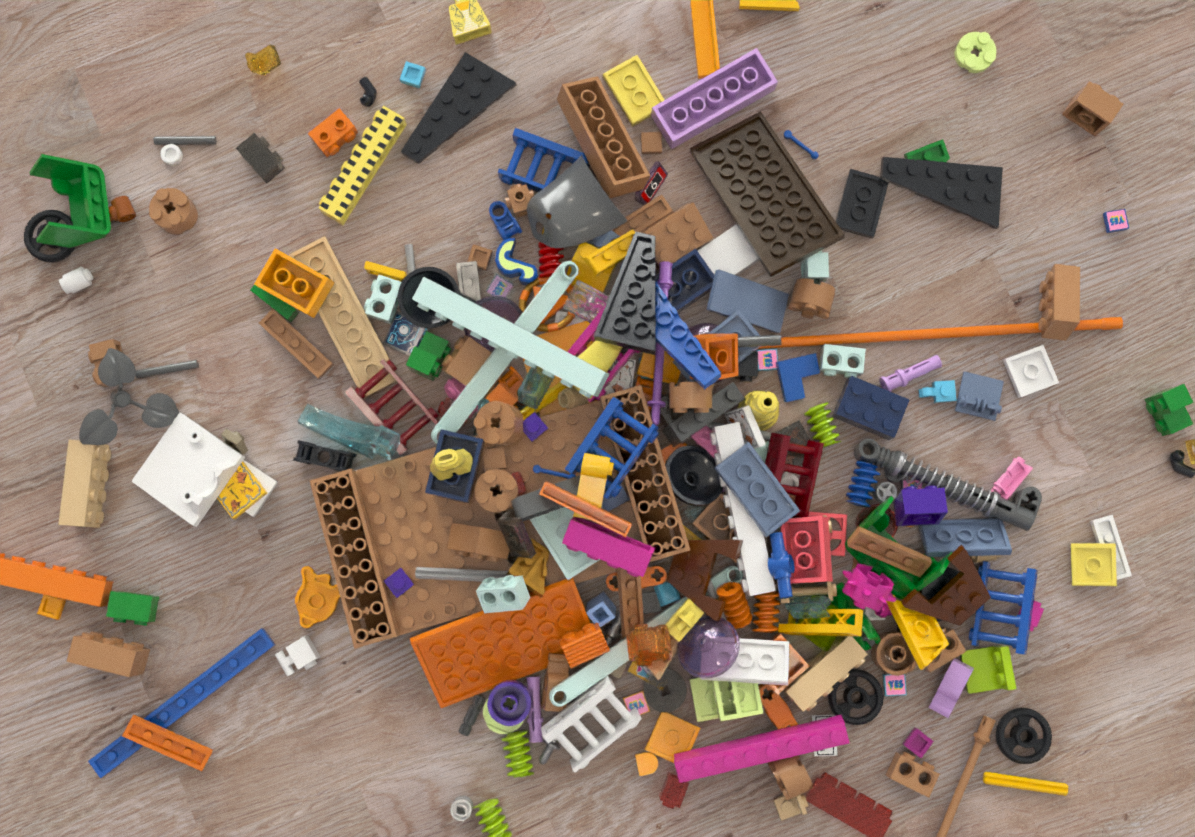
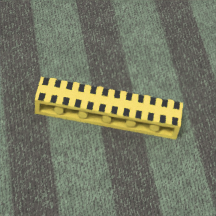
M385 106L375 113L373 123L364 130L363 139L354 146L349 161L344 162L340 175L331 182L330 191L321 198L319 209L323 214L342 225L345 224L406 127L407 123L404 117Z

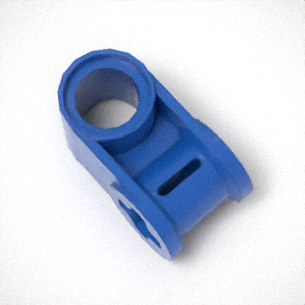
M495 201L490 205V218L503 241L516 233H522L518 222L503 202ZM501 208L504 213L502 216H495L493 214L494 210Z

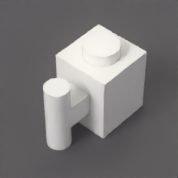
M308 635L285 647L289 653L288 657L285 656L283 651L275 654L287 677L295 673L291 666L295 663L298 670L302 668L308 670L317 664L316 660L321 657Z

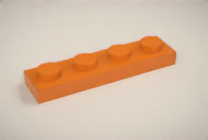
M134 714L122 737L200 771L205 767L213 749Z

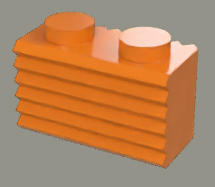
M598 623L586 624L582 627V630L575 633H566L559 640L571 669L610 651Z

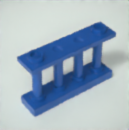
M515 128L513 141L516 142L517 146L507 171L499 168L498 176L505 184H526L528 189L540 192L556 179L562 162L567 161L573 164L582 154L588 168L590 164L582 152ZM529 147L534 149L535 155L526 178L514 173L524 148ZM548 154L553 156L554 162L545 184L542 185L533 180L543 155Z
M615 397L611 399L565 467V470L571 474L580 473L584 453L609 457L610 462L614 463L613 468L619 471V474L613 483L606 480L605 489H607V492L603 496L606 499H611L612 496L615 498L622 489L620 484L649 442L652 444L659 434L657 432L659 428L657 425L652 424L650 428H647L625 413L622 408L624 403ZM613 418H619L644 436L637 447L611 429L609 424ZM601 436L608 437L632 454L625 465L598 447L599 444L597 442Z
M983 561V566H979L978 573L986 589L988 577L1021 582V585H1025L1024 594L1020 593V595L987 590L991 596L990 599L1017 603L1018 606H1022L1021 615L1012 616L984 611L983 604L976 611L974 628H970L969 640L972 641L973 646H979V640L1010 645L1016 649L1015 653L1026 655L1038 570L1027 568V573L1023 572V574L990 569V563ZM982 619L1014 624L1015 627L1019 628L1018 636L1013 638L981 632Z

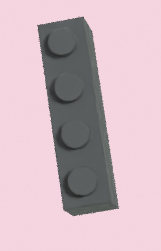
M732 382L712 396V408H709L708 413H694V409H691L670 423L662 432L674 448L738 405L745 398L735 383Z

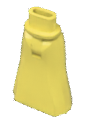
M595 341L578 358L607 373L623 347Z
M452 449L443 450L432 459L430 471L440 481L451 478L454 472L456 475H462L471 471L473 458L465 449L456 451Z

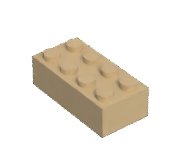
M80 440L68 441L58 525L100 528V524L104 519L102 505L106 500L105 482H107L109 476L107 462L111 458L109 445H84Z
M838 636L808 662L810 667L786 687L783 692L798 709L803 712L805 710L810 711L817 705L816 700L822 695L823 697L827 696L833 690L832 686L837 681L840 683L849 676L848 672L853 667L858 668L865 662L864 657L868 654L852 636Z

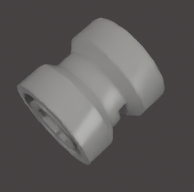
M468 796L457 797L450 808L452 817L458 821L468 819L473 811V802Z

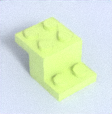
M700 677L689 679L697 722L718 718L720 721L764 714L758 683L701 680Z

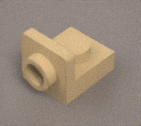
M804 794L787 801L784 795L773 798L781 821L800 813L803 815L807 814L805 808L808 807V803Z

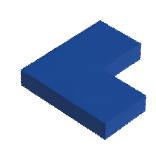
M816 353L776 362L784 402L806 398L802 377L820 373Z

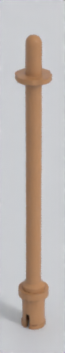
M983 715L977 733L974 732V746L936 837H946L983 745H986L991 740L989 736L996 720Z

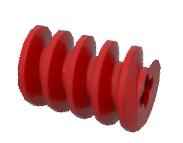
M539 242L538 247L540 250L538 255L541 257L539 258V264H541L539 271L542 273L539 275V278H549L562 263L558 262V260L564 258V255L558 254V252L564 250V248H552Z

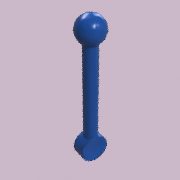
M790 130L784 132V138L791 139L808 152L812 159L819 157L818 152H813L792 136Z
M539 465L533 467L534 473L537 474L542 472L567 479L576 477L575 474L568 475L543 469Z

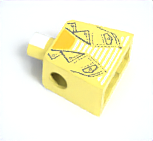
M455 0L456 4L449 6L452 32L456 45L492 33L490 23L477 0Z

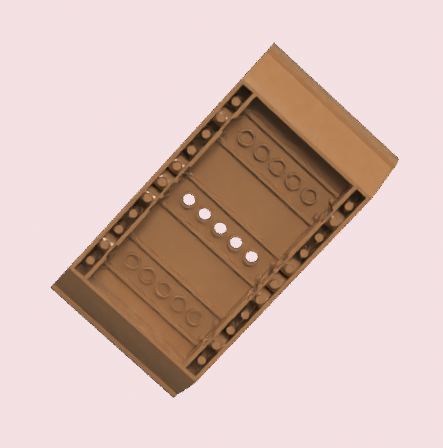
M639 385L601 396L598 401L539 417L548 427V430L534 442L523 432L518 441L512 445L499 446L484 441L483 450L504 447L507 468L500 470L513 475L518 486L519 497L542 489L545 481L556 484L567 480V478L542 472L534 473L533 467L539 465L543 469L568 475L571 474L565 470V467L613 397L624 403L622 408L625 413L647 428H650L653 423L642 386ZM613 418L609 424L613 431L636 447L644 437L619 418ZM601 436L597 442L599 444L598 447L624 465L632 455L606 436ZM656 438L652 444L650 442L647 444L621 483L629 501L609 511L632 523L627 534L628 537L655 548L650 562L690 550L660 446ZM436 447L359 470L348 469L309 480L354 649L483 610L476 593L482 582L417 579L415 577L417 567L510 570L513 564L509 563L507 559L499 558L498 562L485 560V555H483L482 559L469 557L470 553H468V557L455 555L456 550L447 549L452 523L502 532L510 531L513 534V540L510 543L509 552L515 551L518 555L521 554L531 538L548 549L530 520L518 522L513 507L506 511L507 520L500 523L496 520L495 513L484 510L477 502L474 492L475 484L478 478L486 472L483 450L469 504L425 493L430 474V464L434 458ZM613 468L612 477L615 480L619 471ZM497 486L495 489L492 488L491 491H500V486ZM549 551L544 587L567 579ZM600 559L574 576L573 579L576 584L617 572V568L608 566L606 561ZM399 568H402L415 585L396 598L384 580Z

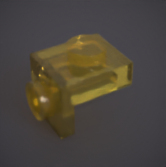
M268 45L256 54L250 52L245 54L248 68L251 72L265 75L282 64L274 45Z

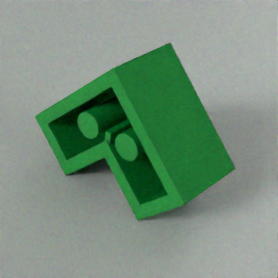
M426 331L419 347L414 346L406 366L410 371L434 381L435 377L439 378L442 372L441 364L444 358L452 351L450 342Z
M1185 384L1165 389L1144 399L1146 409L1152 414L1155 420V427L1162 436L1173 434L1193 425L1185 406L1194 402Z

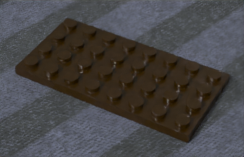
M761 111L690 148V153L770 277L844 239V233Z

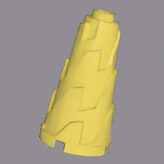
M749 392L744 396L745 399L738 404V408L750 406L758 427L762 431L770 429L778 420L779 402L776 395L772 392Z

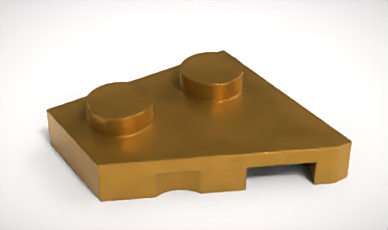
M531 538L507 572V575L523 576L527 589L541 598L545 593L544 583L547 575L546 565L549 550Z

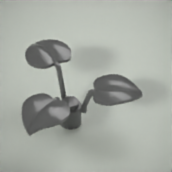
M109 348L99 364L98 376L105 385L114 387L119 384V387L110 395V399L113 402L110 414L107 416L101 409L88 413L82 421L79 439L84 445H104L113 441L117 435L118 427L111 418L117 406L126 407L130 403L144 409L142 421L153 428L171 425L180 412L172 398L163 393L151 395L146 401V406L131 400L130 395L122 388L123 383H131L135 379V366L124 353Z

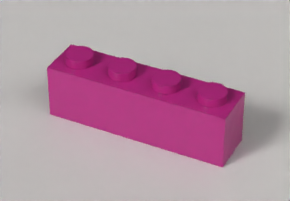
M573 517L570 520L562 541L563 544L567 545L568 549L575 552L582 551L586 553L587 557L594 560L601 559L606 561L610 567L625 569L628 574L634 577L644 576L655 550L652 546L628 536L625 538L606 527L578 517Z

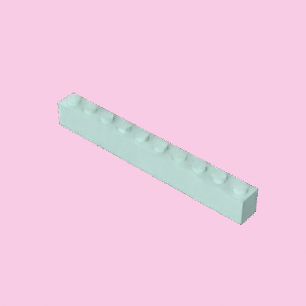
M423 277L412 298L418 302L417 307L427 312L429 309L435 311L434 316L444 321L447 318L454 321L452 325L461 330H464V328L471 330L470 335L479 340L482 337L488 339V344L498 350L500 346L507 349L506 354L515 359L518 356L524 358V364L534 369L536 366H539L543 369V374L554 378V376L561 378L560 383L569 388H572L573 385L580 388L579 393L588 398L591 395L599 396L610 375Z

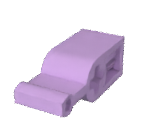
M954 658L929 708L949 718L974 668Z

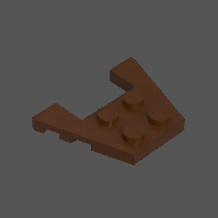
M688 540L690 550L673 556L667 581L713 620L720 621L726 602L706 595L717 554L738 559L743 540Z
M960 545L948 557V560L960 572L930 600L916 589L912 590L901 601L905 608L961 626L991 598L963 545Z

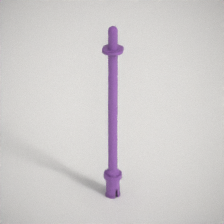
M660 262L657 284L668 299V291L673 287V281L671 280L673 263ZM657 342L653 399L647 401V406L652 407L651 419L655 425H658L660 421V408L666 406V402L661 401L664 349Z

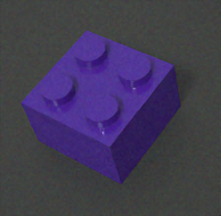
M934 485L927 486L924 489H916L913 486L905 487L893 502L896 526L938 525L948 513L945 488H937Z

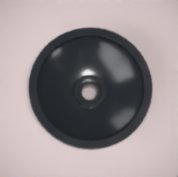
M435 267L418 268L410 272L400 284L398 290L399 308L404 317L415 326L426 329L441 327L447 324L450 319L447 318L444 321L434 316L435 311L429 309L427 312L417 307L418 302L412 298L423 277L460 295L458 285L452 276L442 269Z
M683 446L676 449L668 457L665 466L676 498L691 506H705L720 496L723 487H721L719 482V474L714 469L716 466L715 459L707 450L697 446Z

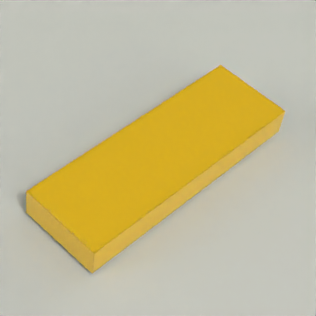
M633 229L585 257V263L595 276L625 259L635 234Z

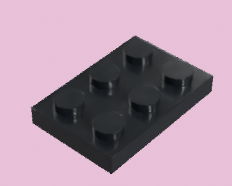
M850 169L835 220L840 229L873 239L889 182L880 179L879 176Z

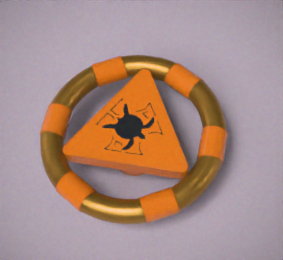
M538 277L526 285L519 298L520 314L526 309V302L530 292L533 290L535 297L541 290L537 286L544 285L549 278ZM571 284L565 290L569 296L562 294L536 328L537 331H559L570 324L575 318L578 310V296ZM571 301L567 316L558 323L543 324Z

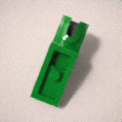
M843 582L836 585L837 596L833 597V601H829L833 609H861L854 605V599L842 592L845 585ZM863 611L862 635L853 636V638L864 650H869L873 645L878 644L881 639L870 619ZM851 615L846 620L847 624L855 626V615Z

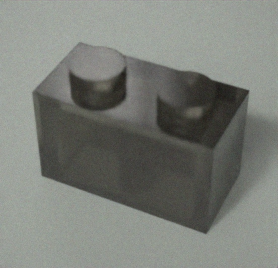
M253 133L236 149L267 184L285 169L281 163L283 159L276 151L272 153L268 149L270 144L263 136L259 138Z

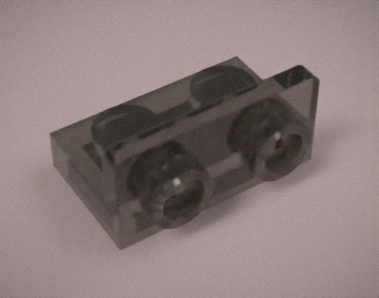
M509 509L497 520L512 556L531 559L536 552L526 531L525 524L521 518L516 517L514 509Z

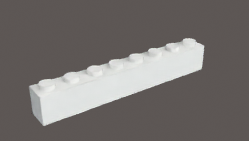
M740 422L712 428L713 432L710 433V440L712 445H716L717 453L714 454L716 466L744 445ZM719 476L720 485L725 488L726 495H723L725 508L729 507L730 516L727 517L729 528L734 530L735 537H732V540H743L739 558L736 559L738 570L743 572L744 577L741 580L742 590L747 592L748 596L776 591L773 577L768 569L769 557L764 535Z

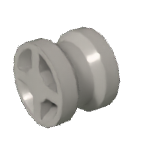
M890 482L880 483L874 488L876 490L873 492V496L879 503H883L890 496L894 499L897 496V489Z

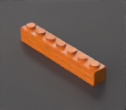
M545 481L539 495L625 538L632 526V523L548 481Z

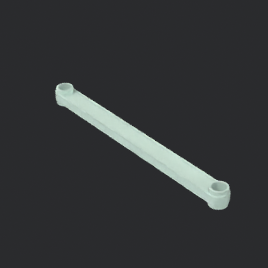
M572 261L562 262L514 324L533 333L578 274V266ZM567 265H570L572 269L569 276L565 274ZM501 346L499 350L494 349L431 432V438L436 444L438 443L437 434L441 429L455 433L459 430L512 361L513 357L506 354L507 349Z
M736 566L726 567L711 578L715 591L720 585L727 582L740 583L743 573ZM731 570L736 572V578L733 581L729 579ZM687 597L681 598L609 648V652L598 656L553 687L549 693L551 703L557 707L566 705L666 635L668 632L663 626L686 601ZM563 691L564 698L561 701H554L555 693Z

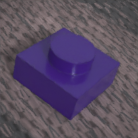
M535 412L523 421V432L532 442L548 430V427Z
M399 568L384 580L396 598L415 585L402 568Z

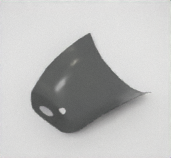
M582 154L559 177L535 194L527 205V214L533 236L541 243L552 248L570 247L587 242L628 221L602 189L585 163ZM546 213L551 214L550 220L545 216ZM537 222H541L544 227L542 235L537 232Z

